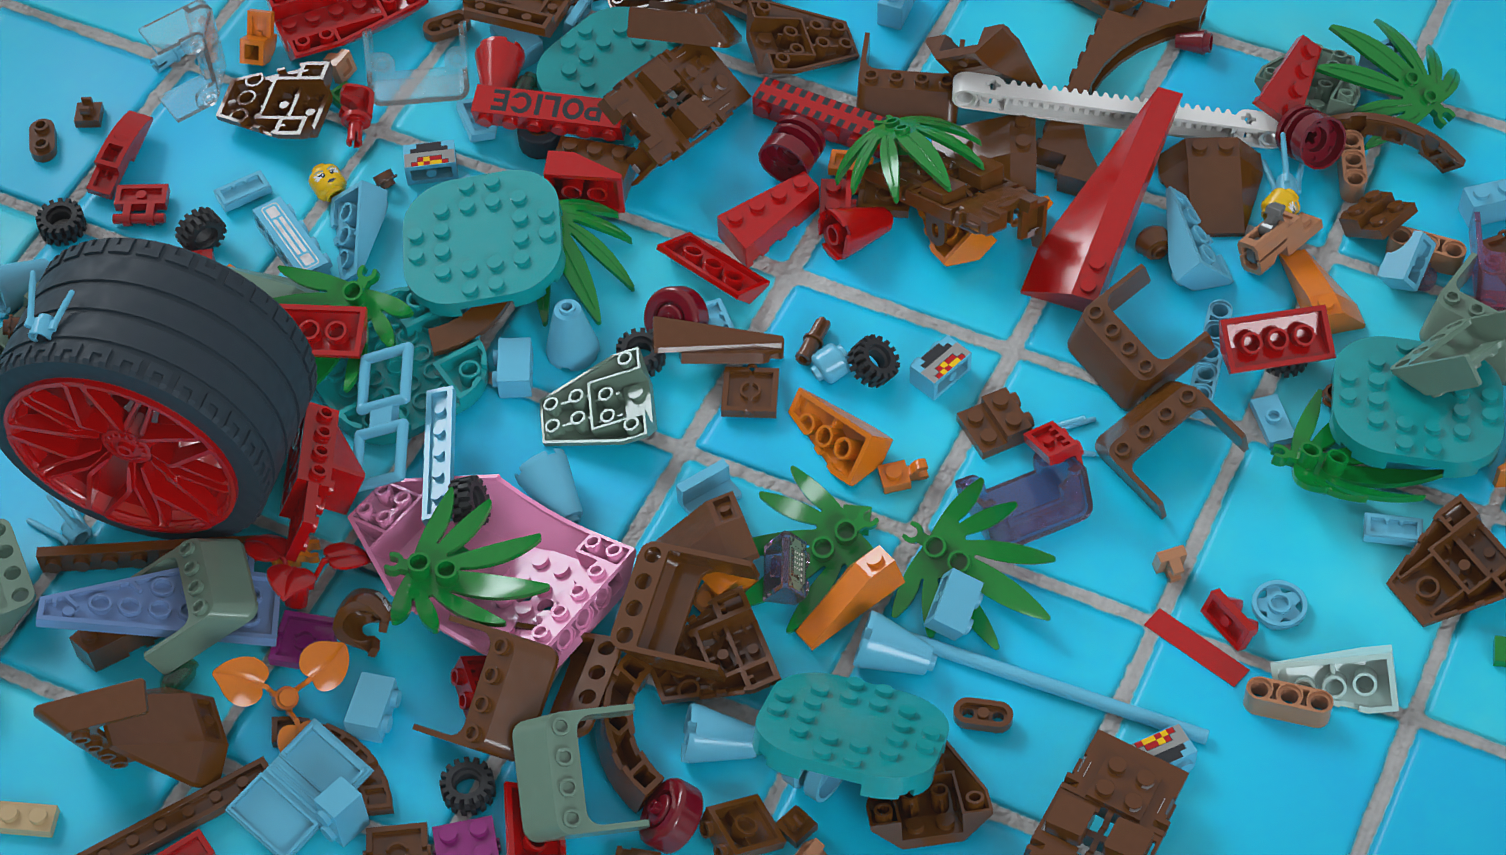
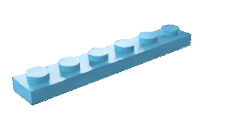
M453 385L426 391L422 522L425 527L447 492L448 485L451 484L450 481L454 480L456 390Z

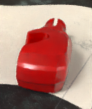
M346 83L340 91V104L343 106L339 111V117L341 118V124L348 129L347 146L351 147L352 141H354L353 148H359L363 142V130L371 125L374 92L367 86Z

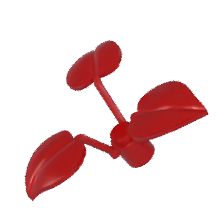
M262 534L250 537L243 542L247 555L257 561L272 562L278 559L282 561L283 564H275L268 568L267 579L275 593L291 609L307 607L309 590H314L315 583L326 564L329 563L334 569L349 570L372 563L364 549L354 544L338 542L324 548L323 554L325 557L321 559L315 573L306 568L289 566L288 560L285 559L287 539L281 536Z

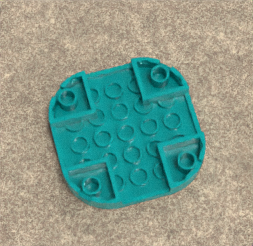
M630 7L606 8L586 17L542 54L536 70L538 91L603 98L604 95L613 90L612 88L620 80H623L660 53L662 54L666 49L671 51L677 46L681 47L683 43L628 37L627 28ZM628 126L624 141H606L602 138L590 137L593 141L616 145L634 143V147H638L640 143L635 135L632 137L629 135L631 130Z
M506 170L448 180L434 185L420 194L408 208L403 221L404 277L416 303L419 306L422 304L429 308L433 314L457 317L462 316V309L507 301H513L515 307L529 304L546 294L545 289L553 281L556 283L559 281L566 263V256L563 250L561 218L563 211L557 192L552 184L544 177L530 171Z
M407 286L394 288L383 293L405 302L413 310L414 315L410 318L399 319L388 315L385 311H382V313L394 329L396 345L411 342L414 345L411 399L409 403L399 406L398 418L408 420V439L425 431L427 390L453 385L456 390L457 415L471 407L485 391L489 379V366L484 345L480 339L476 340L475 338L467 342V345L460 349L434 357L428 329L446 324L459 316L447 317L431 313L429 308L422 304L419 306ZM369 321L367 353L388 348L378 337L372 321ZM402 355L371 364L368 402L400 394ZM341 358L325 379L316 386L315 392L325 406L339 410L338 425L344 432L354 438L357 430L369 427L370 414L361 416L356 411L359 378L350 392H344L348 358ZM397 431L366 439L365 443L376 445L395 444Z
M1374 336L1356 340L1341 350L1336 358L1331 376L1332 402L1329 427L1339 447L1345 445L1352 452L1351 457L1364 464L1385 469L1387 461L1442 469V477L1444 478L1472 476L1477 474L1478 469L1484 466L1489 467L1495 461L1504 435L1503 386L1499 375L1487 361L1482 360V365L1476 369L1482 380L1480 386L1446 392L1441 396L1432 398L1431 395L1425 396L1392 374L1390 370L1392 365L1424 341Z
M801 673L785 677L773 686L757 715L752 745L756 755H764V758L767 760V766L786 776L799 779L803 770L861 784L860 796L876 799H899V795H905L909 791L913 796L927 790L932 784L935 769L941 754L945 751L949 723L945 715L930 702L913 694L895 690L889 685H876L864 682L863 679L858 677L848 678L828 673Z

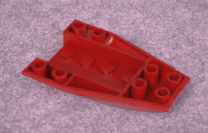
M266 0L269 10L274 11V26L290 61L371 36L400 22L429 2L428 0Z

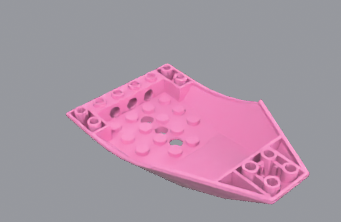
M500 474L477 475L479 479L483 480V486L486 485V495L489 494L492 501L491 516L488 517L489 522L483 525L464 547L470 551L537 533L541 534L542 540L527 553L504 564L485 569L461 571L495 574L550 584V590L536 596L527 597L531 598L529 601H523L526 598L492 601L461 595L457 596L478 605L506 621L507 626L492 628L553 647L559 656L558 669L583 642L581 635L584 632L591 633L624 596L637 551L631 546L589 530L549 510L501 478ZM454 476V479L462 478V477H466V476ZM405 478L403 481L375 488L347 517L386 589L393 597L405 576L391 577L386 575L384 565L394 566L397 564L390 561V552H398L404 559H408L416 550L419 539L425 529V525L422 522L423 478ZM454 521L449 523L448 528L442 539L449 533L451 529H453L457 525V523H454ZM430 597L429 599L433 603L438 615L440 631L487 656L490 647L488 635L484 632L448 621L450 615H456L444 608L433 597ZM412 601L411 611L418 615L415 601ZM547 607H552L550 610H544ZM516 622L537 625L533 630L515 629Z

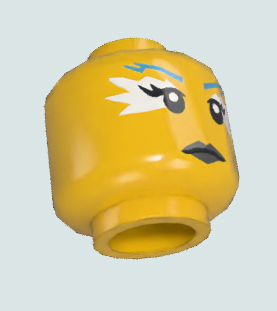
M321 163L316 165L308 179L310 187L321 201L331 202L332 198L343 192L347 186L344 176L334 164Z
M1289 188L1274 189L1261 203L1262 218L1264 220L1267 218L1268 214L1264 211L1266 206L1273 202L1285 205L1284 211L1297 215L1300 212L1299 196Z

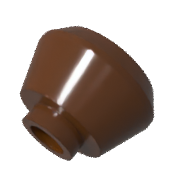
M1152 225L1143 229L1136 237V251L1151 260L1163 258L1168 252V233L1166 228Z

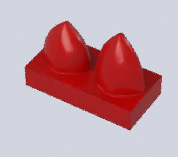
M1218 588L1210 592L1200 612L1237 651L1244 650L1252 637L1258 632V621L1247 618L1241 612L1243 600L1227 597Z

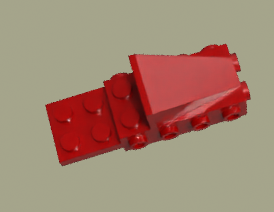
M310 402L287 455L279 516L290 519L285 559L296 562L300 552L305 553L310 540L309 534L315 533L319 523V517L316 515L321 516L324 509L347 515L365 479L364 470L338 427L339 410Z

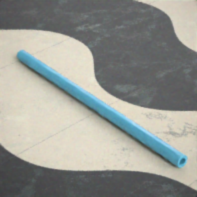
M910 632L933 646V653L939 657L1159 730H1164L1180 723L1190 740L1206 745L1210 730Z

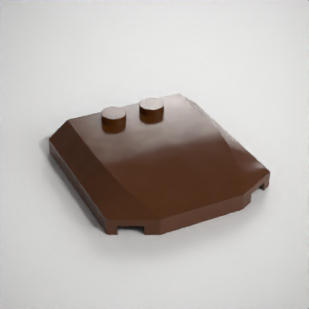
M463 0L464 18L550 38L575 0Z

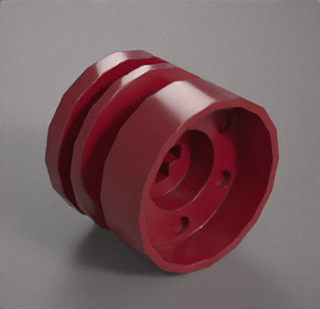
M1298 105L1288 110L1279 121L1275 134L1276 144L1280 151V134L1285 132L1288 157L1312 169H1325L1332 166L1344 151L1347 139L1345 128L1339 120L1308 105Z
M786 115L780 118L771 135L768 136L758 153L759 162L770 176L780 182H784L803 171L809 174L814 163L817 162L826 147L825 137L822 131L805 117Z

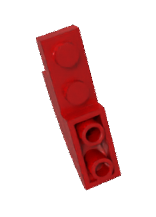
M129 110L117 122L94 160L96 168L86 187L88 193L110 200L113 199L117 185L120 184L129 162H134L154 120L153 117Z

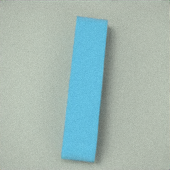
M1220 299L1212 301L1208 306L1203 332L1207 331L1210 334L1215 348L1195 364L1190 383L1191 386L1198 388L1212 402L1223 361L1220 351L1219 320L1232 318L1233 313L1232 305L1228 301ZM1200 410L1191 415L1195 419L1207 417Z

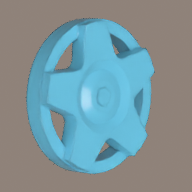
M1272 580L1261 584L1255 590L1251 606L1255 617L1262 624L1266 625L1267 628L1282 630L1298 626L1303 621L1307 611V599L1302 590L1296 585L1283 580ZM1280 588H1285L1292 592L1283 593ZM1266 590L1267 596L1264 598H1258V596ZM1300 602L1302 604L1301 613L1296 609Z

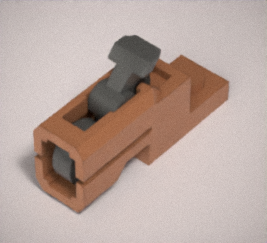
M1277 202L1269 203L1264 211L1268 214L1267 218L1237 244L1239 254H1241L1242 267L1248 272L1261 276L1275 264L1276 258L1280 253L1290 256L1323 228L1322 219L1303 212L1296 215L1284 211L1286 206Z

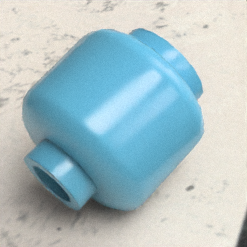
M829 343L812 355L811 360L814 366L810 370L819 382L824 379L827 383L832 384L850 371V364L847 362V359L850 357L847 356L848 353L840 344L836 346L833 343Z

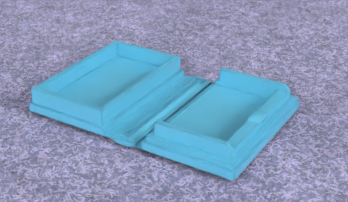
M313 718L281 751L279 756L263 772H260L227 806L225 811L274 855H295L322 827L315 815L317 809L314 799L340 776L347 780L354 788L358 789L374 770L317 719Z

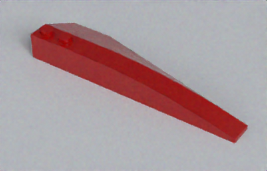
M1161 87L1155 90L1047 234L1043 243L1038 247L1022 286L1021 294L1083 312L1091 302L1107 291L1183 98V93Z

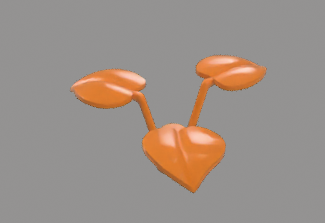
M318 641L308 645L302 651L299 658L300 671L308 678L294 688L284 686L274 691L268 684L264 683L269 675L268 667L261 660L249 656L237 657L224 662L212 672V676L218 683L223 695L236 706L248 707L257 703L262 697L263 689H265L271 696L272 705L279 711H286V714L290 716L295 725H286L279 730L277 745L281 753L312 721L308 720L300 724L299 718L292 710L299 701L298 691L310 682H313L316 689L322 692L336 688L346 676L349 666V653L346 644L343 642Z

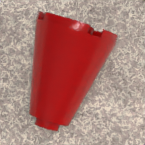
M492 36L480 42V46L475 51L480 84L508 88L514 87L525 62L524 49L518 42H509L507 37Z
M883 206L829 208L821 212L818 219L819 235L823 234L825 243H822V246L834 260L846 259L889 232L892 228L893 216Z

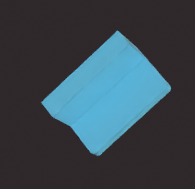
M724 459L719 460L676 485L677 501L688 515L704 502L730 491H733L736 500L742 497L741 491L730 479L729 465Z

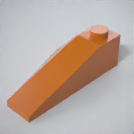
M917 209L919 216L923 219L925 225L923 229L925 235H927L925 212ZM947 223V241L941 246H937L930 241L929 247L931 252L947 267L980 260L996 243L997 239L993 235H976ZM935 224V233L938 236V226Z
M1305 249L1296 250L1290 256L1279 254V259L1300 308L1325 304L1331 334L1365 328V322L1357 304Z
M800 387L788 411L802 433L808 435L815 445L814 450L816 453L822 455L828 465L826 467L830 473L849 486H854L873 472L878 465H882L893 441L892 438L872 425Z
M880 545L860 557L841 575L795 631L796 634L811 650H814L905 583V580L895 560Z

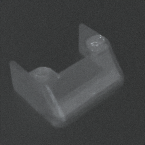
M195 0L138 29L141 36L158 56L179 45L185 54H196L201 75L158 96L159 101L178 123L213 106L217 102L227 64L214 14L206 1Z
M466 20L460 21L458 24L460 46H454L447 50L444 56L445 67L396 71L394 59L390 54L385 52L374 53L371 28L363 30L368 87L374 92V104L377 106H394L464 99L470 90Z

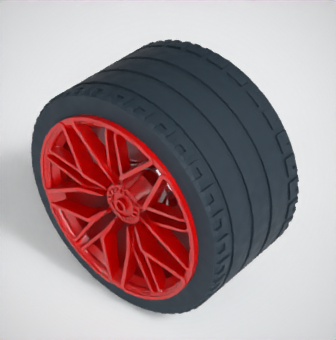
M116 237L89 240L63 250L60 255H56L49 263L35 291L34 317H38L41 313L55 317L70 290L75 291L70 304L58 324L56 332H53L51 335L52 339L48 340L46 337L38 334L36 337L38 342H34L28 337L30 329L24 326L27 318V304L0 356V449L26 477L56 499L81 513L123 530L155 538L174 540L226 537L248 528L261 515L317 386L316 359L307 338L287 311L264 290L234 270L190 250L152 240Z

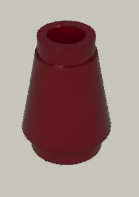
M1207 30L1177 33L1175 36V48L1201 55L1211 53L1213 34L1207 33Z

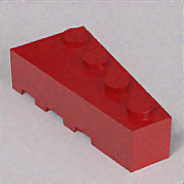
M805 171L718 215V237L744 266L750 268L753 265V261L759 255L764 256L773 243L785 238L787 232L793 226H799L819 208V186Z

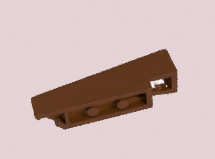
M658 316L653 317L652 348L654 353L679 352L681 364L768 363L770 359L784 358V338L780 335Z

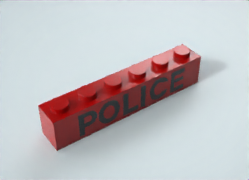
M477 84L471 107L475 123L484 127H490L491 125L503 126L510 130L520 128L535 133L545 131L561 136L571 134L581 138L597 137L606 141H624L627 129L626 124L624 126L620 124L623 120H620L614 126L601 111L597 104L603 98Z

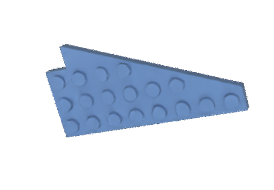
M246 553L258 601V611L252 620L218 642L276 647L280 597L270 586L267 573L253 572L255 559ZM179 567L41 596L36 617V627L168 638L180 630L188 619V608Z

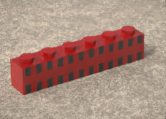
M765 77L752 96L754 115L777 123L780 118L786 115L805 117L822 131L826 140L849 148L862 135L875 128L873 120H886V117L769 77ZM881 143L873 154L876 158H880Z

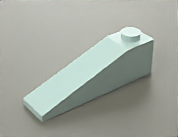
M1392 644L1360 647L1270 663L1272 679L1327 691L1333 698V706L1352 708L1367 714L1399 711Z

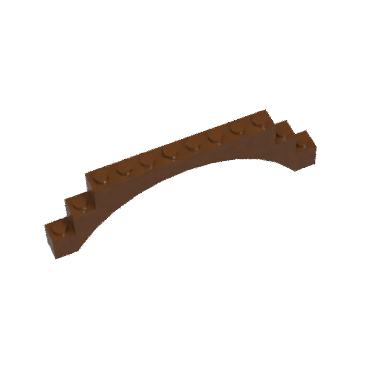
M1175 0L1170 2L1169 8L1143 1L1139 10L1135 9L1132 16L1106 9L1102 19L1098 18L1096 21L1094 35H1089L1086 51H1082L1079 55L1077 69L1073 68L1070 73L1069 85H1064V87L1070 93L1075 88L1079 94L1087 90L1088 94L1092 95L1111 72L1137 53L1165 41L1174 40L1177 33L1200 31L1206 18L1208 0ZM1047 120L1045 122L1043 136L1036 140V164L1055 169L1056 191L1077 196L1098 168L1087 145L1084 125Z

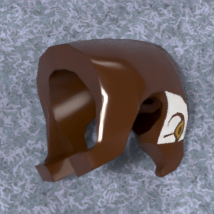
M358 588L353 590L345 597L336 611L332 627L336 638L344 644L367 651L368 656L375 658L380 650V640L375 636L365 635L362 628L366 624L379 622V632L387 633L389 621H391V604L381 592L374 589Z

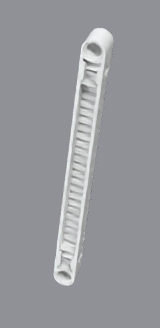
M961 72L953 78L952 102L960 108L1017 116L1025 115L1032 118L1122 130L1128 128L1149 100L1145 98L1143 102H1140L1139 98L1135 97L1133 101H1130L1127 95L1120 99L1118 94H1114L1113 98H1110L1108 93H1104L1100 97L1097 91L1089 95L1087 90L1079 94L1075 88L1070 93L1066 87H1063L1062 91H1058L1056 86L1048 90L1045 84L1040 89L1036 83L1028 87L1026 82H1022L1018 86L1015 80H1012L1011 84H1006L998 76L973 72ZM1186 103L1184 108L1179 105L1168 136L1182 138L1238 137L1250 147L1275 149L1278 148L1275 134L1279 122L1264 111L1244 109L1234 115L1230 109H1226L1225 113H1222L1220 108H1216L1212 112L1209 106H1206L1205 110H1201L1199 105L1191 109L1190 105Z

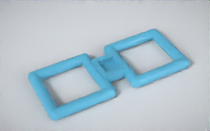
M411 342L367 353L360 358L356 411L361 416L370 414L369 427L357 430L354 434L353 453L362 469L366 439L396 431L397 439L394 472L364 479L358 492L400 482L405 479L409 422L405 418H398L399 406L409 403L411 399L414 345ZM402 355L400 394L368 402L371 364Z

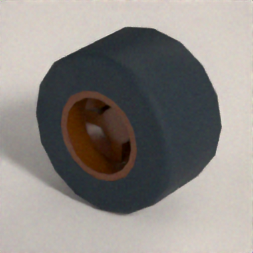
M517 128L519 146L528 157L546 159L548 151H556L561 135L545 131L535 133L527 129Z

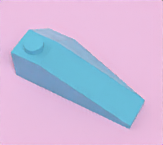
M363 180L334 196L331 200L330 223L331 228L336 229L337 236L333 240L334 246L339 247L340 252L337 257L340 279L348 282L357 278L358 268L366 264L388 208V190Z
M1171 186L1166 188L1168 257L1173 272L1171 274L1173 280L1179 286H1185L1192 291L1230 285L1234 281L1222 255L1218 254L1216 256L1210 245L1213 243L1210 235H1207L1198 226L1201 220L1187 196Z

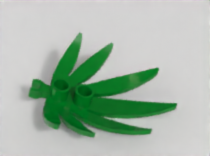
M1376 18L1373 22L1382 30L1404 59L1385 44L1362 32L1335 24L1328 28L1388 76L1369 68L1337 63L1320 64L1316 68V72L1363 88L1401 98V100L1386 99L1370 102L1355 108L1351 112L1377 113L1388 116L1402 113V115L1396 118L1412 122L1416 125L1430 114L1433 117L1434 124L1439 129H1442L1447 124L1446 120L1450 122L1456 116L1451 109L1444 108L1441 103L1449 98L1457 89L1460 75L1455 68H1452L1442 79V64L1437 52L1431 45L1428 44L1425 47L1428 75L1420 56L1410 42L1396 29ZM1373 135L1364 145V149L1368 150L1388 141L1381 140L1382 137Z
M886 115V120H873L875 128L862 135L850 147L839 165L835 182L836 186H838L856 160L850 186L852 195H854L875 150L881 143V166L894 203L897 204L899 201L900 168L898 155H909L947 192H952L945 165L936 148L927 138L951 149L980 169L985 170L981 159L967 145L948 133L966 138L982 146L981 140L968 133L967 129L940 118L930 116L898 118Z
M584 199L560 200L563 216H561L563 250L566 256L563 275L596 324L601 325L599 303L592 276L581 251L571 236L600 264L634 292L632 280L615 255L597 237L578 224L608 234L629 244H632V238L614 224L595 216L619 219L617 211L603 204ZM551 285L545 289L546 294L536 300L544 327L548 324Z
M282 265L278 266V270L293 282L312 290L322 291L273 298L279 304L367 307V340L361 356L368 352L369 321H372L378 337L385 346L392 347L396 345L395 332L382 311L399 319L410 318L414 315L413 310L402 300L382 292L370 290L371 285L377 283L380 278V273L377 269H373L371 275L366 277L368 269L365 265H361L357 270V281L348 282L317 271ZM315 357V363L317 364L316 372L318 374L317 385L325 379L341 358ZM348 358L343 388L345 393L350 392L359 378L360 359Z
M1321 389L1317 390L1303 411L1294 430L1290 450L1281 444H1274L1270 452L1271 455H1274L1271 464L1280 467L1285 465L1292 467L1293 480L1301 488L1358 503H1366L1367 500L1394 503L1424 501L1426 495L1397 494L1370 488L1408 487L1442 478V469H1381L1351 466L1364 463L1351 457L1352 452L1347 447L1338 450L1331 449L1324 453L1323 451L1336 443L1331 434L1329 422L1310 441L1320 413Z
M791 466L790 470L797 486L804 496L821 512L805 503L779 494L760 491L759 497L769 507L783 516L801 523L815 525L817 528L812 530L784 531L753 537L759 556L790 552V544L792 545L790 534L793 537V541L794 538H797L801 541V545H808L809 547L804 551L805 581L822 567H825L795 609L786 628L787 634H791L799 628L832 588L843 565H846L848 568L852 563L873 549L861 532L872 530L879 524L878 518L871 522L864 520V516L870 512L868 506L863 507L859 511L858 517L855 520H850L840 504L824 487L795 466ZM794 556L791 557V559H792V567H791V573H792V574H791V575H792V576H793ZM790 558L763 576L745 592L751 606L770 601L794 589L793 583H791L792 586H789L791 581L789 576Z
M980 477L966 487L950 503L939 518L930 536L924 533V529L919 523L915 521L910 523L917 529V535L911 538L903 534L902 537L910 544H920L922 548L912 560L903 576L905 583L898 587L891 616L898 618L911 605L918 593L921 580L924 579L922 587V614L925 623L939 586L938 580L942 578L943 574L955 568L983 582L981 593L997 603L1024 615L1050 621L1051 616L1026 590L1000 571L976 559L975 556L978 555L994 561L1022 565L1053 563L1056 561V557L1032 547L1010 542L966 540L967 535L982 532L997 525L1018 507L1016 501L998 504L979 511L959 523L971 511L980 497L985 482ZM979 605L976 610L974 609L971 619L974 620L972 628L993 649L999 650L1000 646L993 627ZM925 627L927 636L934 638L936 632Z
M450 487L429 519L415 552L408 559H404L398 552H390V561L397 564L394 566L384 565L386 575L391 577L405 576L391 605L390 617L392 625L397 626L409 617L412 610V601H415L417 614L422 624L433 634H438L440 630L438 615L433 603L429 599L433 597L444 608L460 618L490 627L507 626L505 620L457 595L480 600H516L548 592L550 584L509 576L461 570L485 569L514 560L536 547L542 540L541 534L537 533L447 557L463 547L475 536L492 509V501L487 499L463 518L442 539L450 523L454 506V489Z

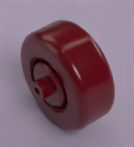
M669 286L659 289L649 298L644 310L646 332L649 329L653 330V317L655 316L709 324L708 309L703 298L695 290L686 286Z
M669 778L663 781L642 810L640 820L649 819L650 826L639 830L641 840L646 845L664 854L674 853L685 846L695 833L701 820L703 796L700 790L680 778Z

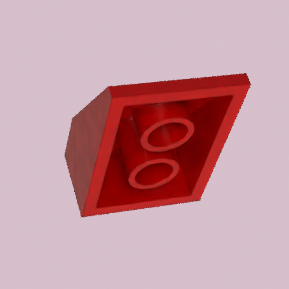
M548 151L543 175L556 190L559 201L565 199H584L603 204L618 213H625L622 174L575 152Z

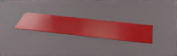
M1160 608L1144 624V626L1233 687L1250 670Z

